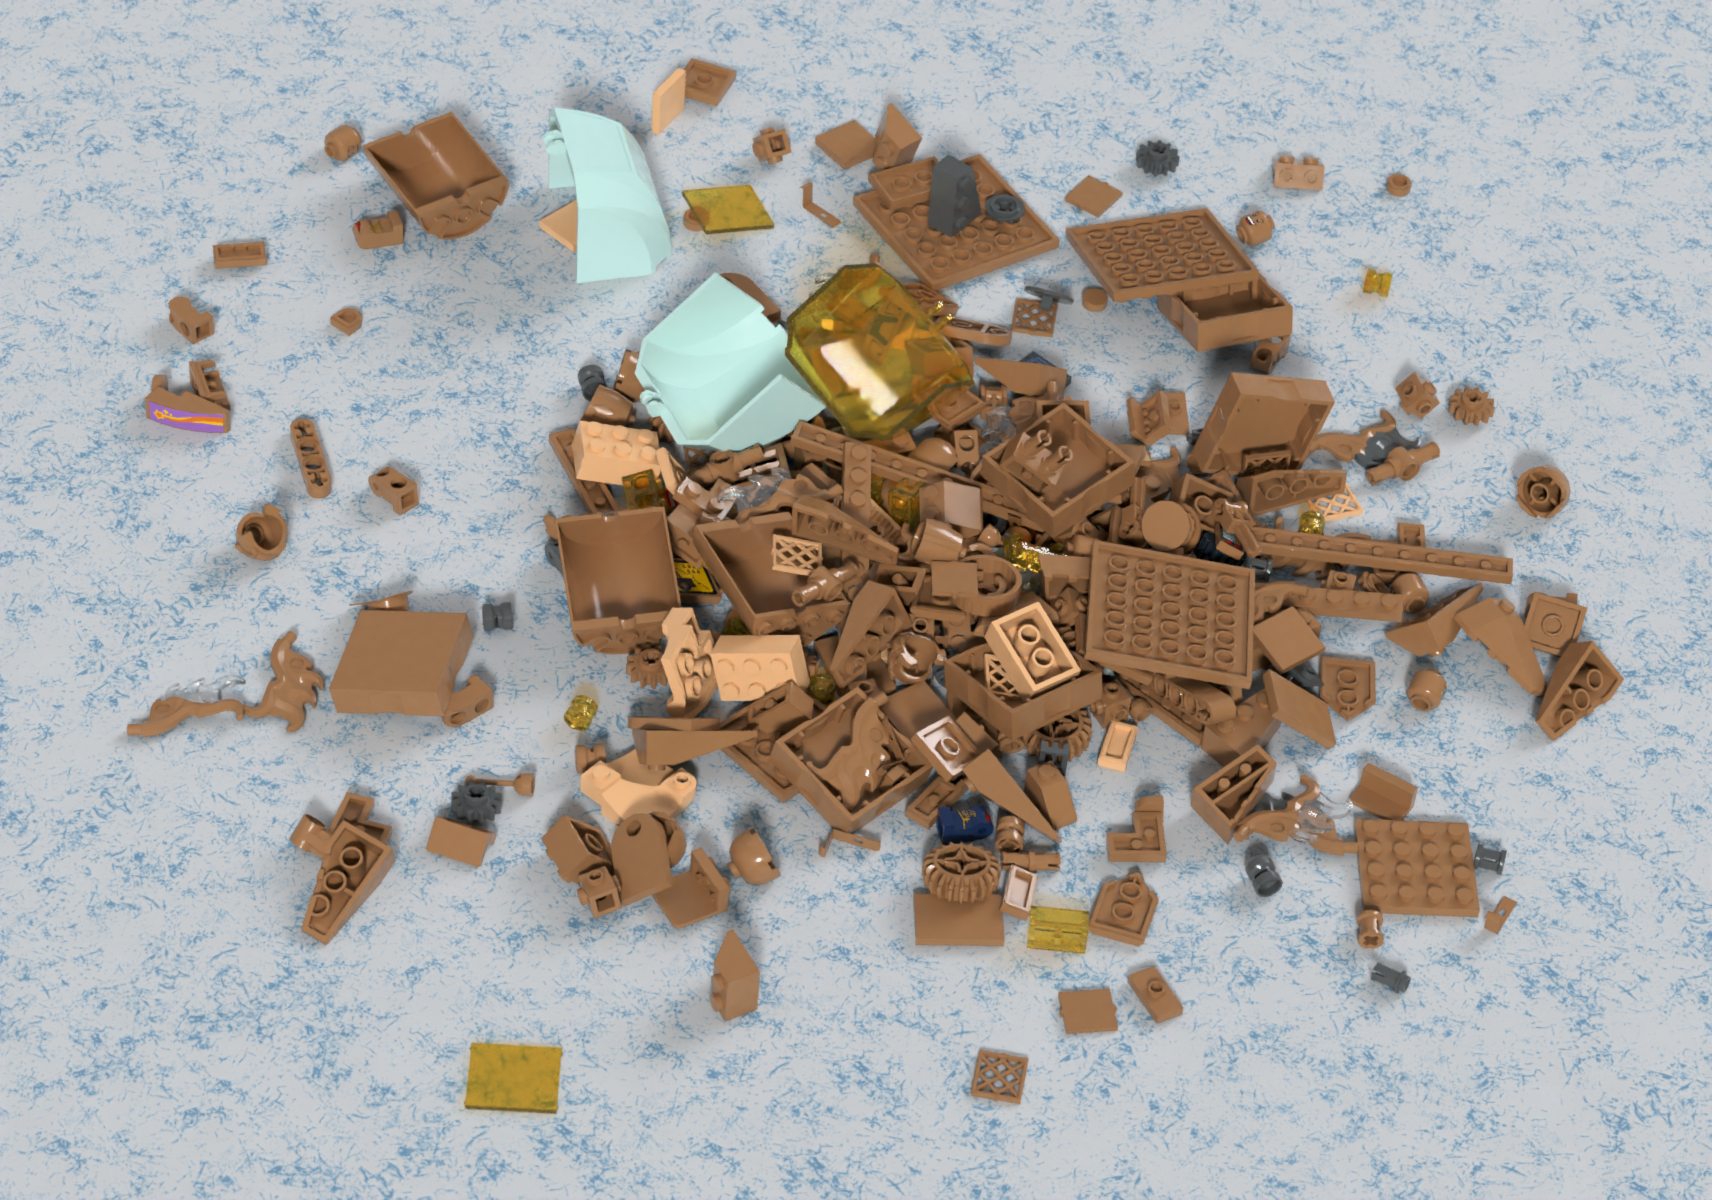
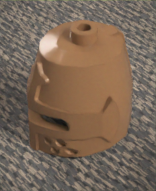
M599 384L580 421H594L601 424L621 425L627 427V425L632 426L636 416L632 415L634 403L619 392Z
M925 518L918 526L912 538L910 556L918 562L931 566V561L951 562L952 560L957 561L959 557L964 558L967 548L963 547V535L953 530L952 525L935 519Z

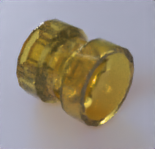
M1368 268L1363 293L1371 294L1375 292L1381 297L1388 298L1393 273L1384 272L1381 274L1377 273L1375 269Z

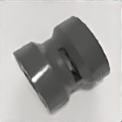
M587 365L578 372V381L581 385L582 395L586 400L591 401L599 384L608 387L604 380L603 370L598 365Z
M510 602L501 603L499 606H493L491 603L482 604L484 631H493L499 627L503 630L512 629Z
M1257 857L1246 866L1245 871L1249 879L1253 881V887L1260 897L1271 896L1281 889L1283 885L1279 873L1275 871V865L1270 857Z

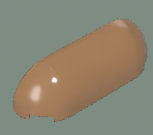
M929 438L922 441L907 456L945 471H949L958 460L955 455L956 449L954 446L939 438ZM886 478L881 490V501L885 512L892 518L899 515V510L908 503L913 507L919 502V489Z

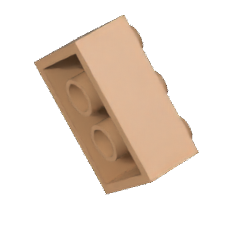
M579 421L572 442L576 479L654 490L661 471L655 452L660 449L657 432L647 429L628 428L621 425L601 424L594 421Z
M1039 601L992 621L984 636L1024 703H1026L1028 698L1033 700L1071 682L1073 677L1077 679L1081 671Z
M720 635L710 653L721 701H757L791 681L805 692L810 684L800 635Z

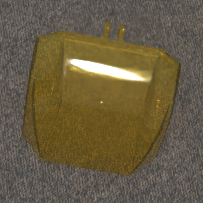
M877 263L844 265L787 317L788 339L787 347H785L786 358L851 437L886 441L897 438L941 412L975 384L966 362L940 331L953 320L954 316L951 313L947 314L936 325L930 319L944 307L942 301L935 304L925 313L904 286Z

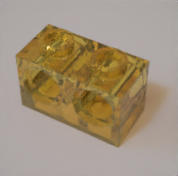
M653 469L621 477L627 510L643 509L648 506H664L665 513L669 512L665 497H661V494L665 493L661 478L656 479Z

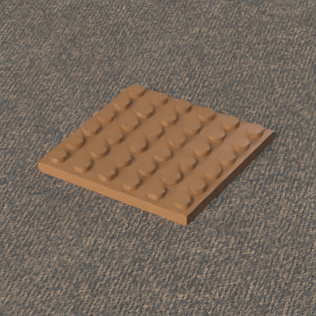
M980 154L960 161L973 168L982 214L952 238L928 225L930 200L890 211L875 190L854 196L853 205L921 282L935 291L1059 248V238ZM995 195H1012L1023 202L1025 206L1024 216L1021 217L1019 222L1013 221L1011 225L1007 222L1000 224L998 220L991 221L990 216H987L985 212L986 201Z
M1208 208L1066 229V239L1113 302L1124 303L1129 301V299H1150L1156 295H1175L1182 291L1196 292L1202 288H1222L1229 284H1248L1250 281L1259 280V270Z
M1094 540L1091 551L1084 659L1250 689L1253 668L1255 569Z

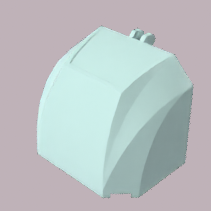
M553 108L549 111V132H546L542 137L544 143L547 144L545 150L548 153V188L575 186L577 200L576 282L583 283L652 275L656 271V266L662 260L668 259L671 256L672 247L668 225L643 150L634 136L619 122L580 110Z
M716 272L643 338L635 375L645 390L640 394V401L646 406L647 413L653 418L660 416L677 445L692 449L721 452L727 450L739 452L755 444H759L762 449L793 432L799 420L807 422L827 407L826 403L829 401V397L786 330L780 324L775 327L762 313L765 308L757 300Z

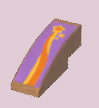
M157 386L145 398L146 418L158 423L196 432L228 433L230 431L229 410L185 390L178 396Z

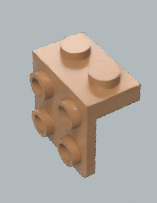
M702 848L691 851L690 871L672 877L673 886L652 895L672 926L680 929L727 911L731 887L727 878L722 877L717 871L713 858L708 857Z

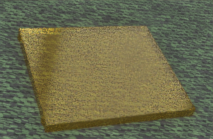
M751 185L682 191V196L706 235L774 228L775 224Z
M488 1043L471 1044L466 1100L464 1101L465 1109L557 1113L561 1057L563 1055L562 1048Z

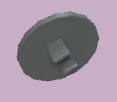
M1031 286L1024 288L1026 293L1042 298L1040 303V309L1051 311L1053 302L1072 305L1074 301L1066 295Z

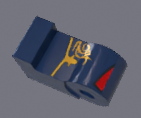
M977 805L958 811H951L949 806L938 808L936 829L943 845H948L949 842L959 844L960 842L965 843L984 839L994 831L988 809L984 806Z

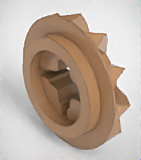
M1365 571L1359 575L1358 584L1361 587L1360 591L1390 594L1384 582L1375 574Z

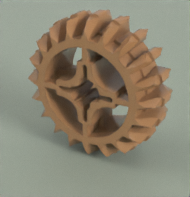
M1079 709L1024 735L1022 738L1024 741L1023 749H1027L1028 756L1036 754L1039 761L1041 741H1047V747H1052L1053 742L1059 743L1058 748L1064 749V744H1070L1069 762L1072 761L1074 756L1080 757L1083 751L1087 750L1089 741L1092 738L1091 719L1087 716V711ZM1050 754L1045 755V759H1047L1048 762L1051 759ZM1057 755L1056 760L1060 764L1062 762V756Z
M949 842L948 846L939 844L938 849L933 848L929 854H926L922 866L924 887L930 890V894H937L938 899H948L949 903L959 901L961 904L963 901H968L973 904L974 900L983 901L984 897H991L992 892L997 891L1001 874L998 858L992 856L991 851H984L983 846L975 847L973 843L966 845L962 842L960 844Z

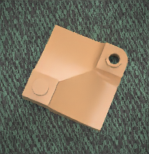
M672 608L662 623V631L668 643L661 657V662L672 691V695L666 703V709L671 717H695L706 707L718 687L710 655L715 644L710 630L699 629L693 608Z
M636 748L612 762L604 763L600 760L580 777V791L601 806V814L617 826L628 817L640 813L649 815L651 812H663L675 819L688 807L696 794L697 782L692 774L682 767L675 771L665 765V770H648V765L639 764Z

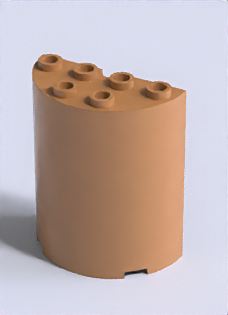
M452 112L415 125L407 135H403L399 131L362 146L368 161L423 230L428 234L437 236L439 239H457L477 231L492 219L490 214L497 205L502 206L508 191V179Z
M648 506L636 510L621 509L616 511L614 516L604 517L602 513L594 512L589 515H566L561 518H554L572 634L575 641L582 647L586 645L592 646L595 652L603 654L635 653V648L644 651L646 645H649L651 648L660 645L659 640L665 637L662 631L664 619H666L672 608H682L664 506Z
M789 512L749 517L742 524H738L734 519L695 525L693 530L695 548L751 635H800L802 648H805L844 618L843 614L850 603L842 591L831 602H826L822 598L820 600H812L804 606L798 607L792 600V594H794L793 592L796 589L807 584L809 576L772 570L771 551L773 534L802 539L792 536V516ZM778 542L776 543V548L778 550L783 548V546L780 545ZM797 545L792 548L796 553L802 551ZM815 550L810 551L816 557L818 556ZM785 551V552L782 553V554L785 555L787 558H790V557L793 556V555H792L791 553H789L788 551ZM807 554L801 556L806 562L811 560ZM776 556L777 563L784 561L779 556ZM797 559L792 561L797 567L802 565ZM816 562L811 564L814 569L818 568Z

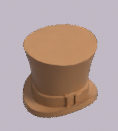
M1167 500L1158 501L1146 510L1142 519L1143 536L1148 544L1157 550L1169 551L1181 547L1184 549V554H1187L1199 542L1201 535L1199 517L1195 510L1185 503Z

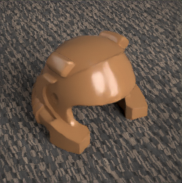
M265 504L262 514L249 513L244 516L237 526V543L235 548L251 559L269 561L277 558L287 546L288 525L286 520L280 515L281 510L274 505Z
M903 632L895 637L891 643V651L887 657V671L891 680L897 679L905 685H913L923 682L930 677L933 663L944 666V660H947V655L944 649H939L934 640L917 635L914 632Z

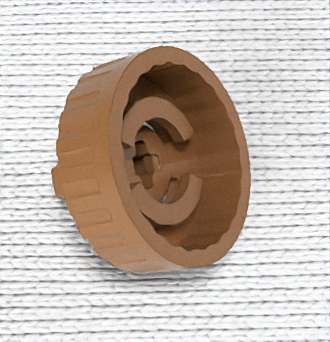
M971 555L957 561L977 563L978 598H952L949 596L953 604L964 612L969 613L974 622H978L980 616H1000L1016 607L1020 599L1022 577L1019 570L1012 563L992 555Z

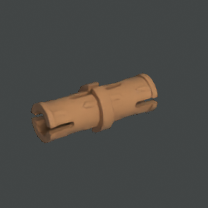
M1027 850V853L1001 852V857H1003V859H1000L1001 870H1008L1012 864L1034 873V870L1060 871V866H1058L1061 864L1060 853H1035L1034 850Z

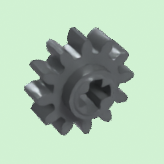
M1161 140L1157 143L1148 141L1147 146L1141 144L1136 152L1135 161L1138 162L1137 167L1145 168L1144 173L1150 172L1154 177H1157L1158 174L1167 176L1168 171L1175 172L1176 167L1179 165L1180 156L1177 155L1178 149H1170L1171 144H1163Z
M469 781L467 787L459 784L458 792L454 791L451 793V812L457 813V820L466 818L469 825L473 821L483 825L486 818L494 821L495 814H501L502 794L495 793L496 786L487 788L485 781L479 784Z

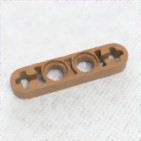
M296 419L290 425L291 441L307 492L313 498H325L331 493V477L315 426L309 419ZM301 431H304L306 436L302 437ZM304 447L314 448L313 451L305 452L301 449ZM309 465H318V466H320V468H318V469H316V470H311V469H308L307 467H308ZM319 479L321 486H318L315 480Z

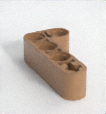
M1153 672V688L1156 695L1204 725L1209 726L1235 718L1236 706L1233 699L1210 684L1200 680Z

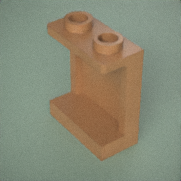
M679 504L666 519L671 548L674 553L696 569H699L704 560L693 543V529L698 515L682 504ZM725 516V518H724L723 520H726V521H727V520H731V519L728 518L727 516Z

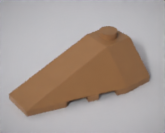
M344 820L326 844L321 869H319L317 874L316 886L313 896L310 898L301 928L302 932L326 946L380 885L396 862L391 847Z

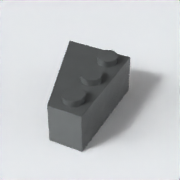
M948 154L933 166L928 225L952 238L959 231H963L969 223L982 213L973 168Z

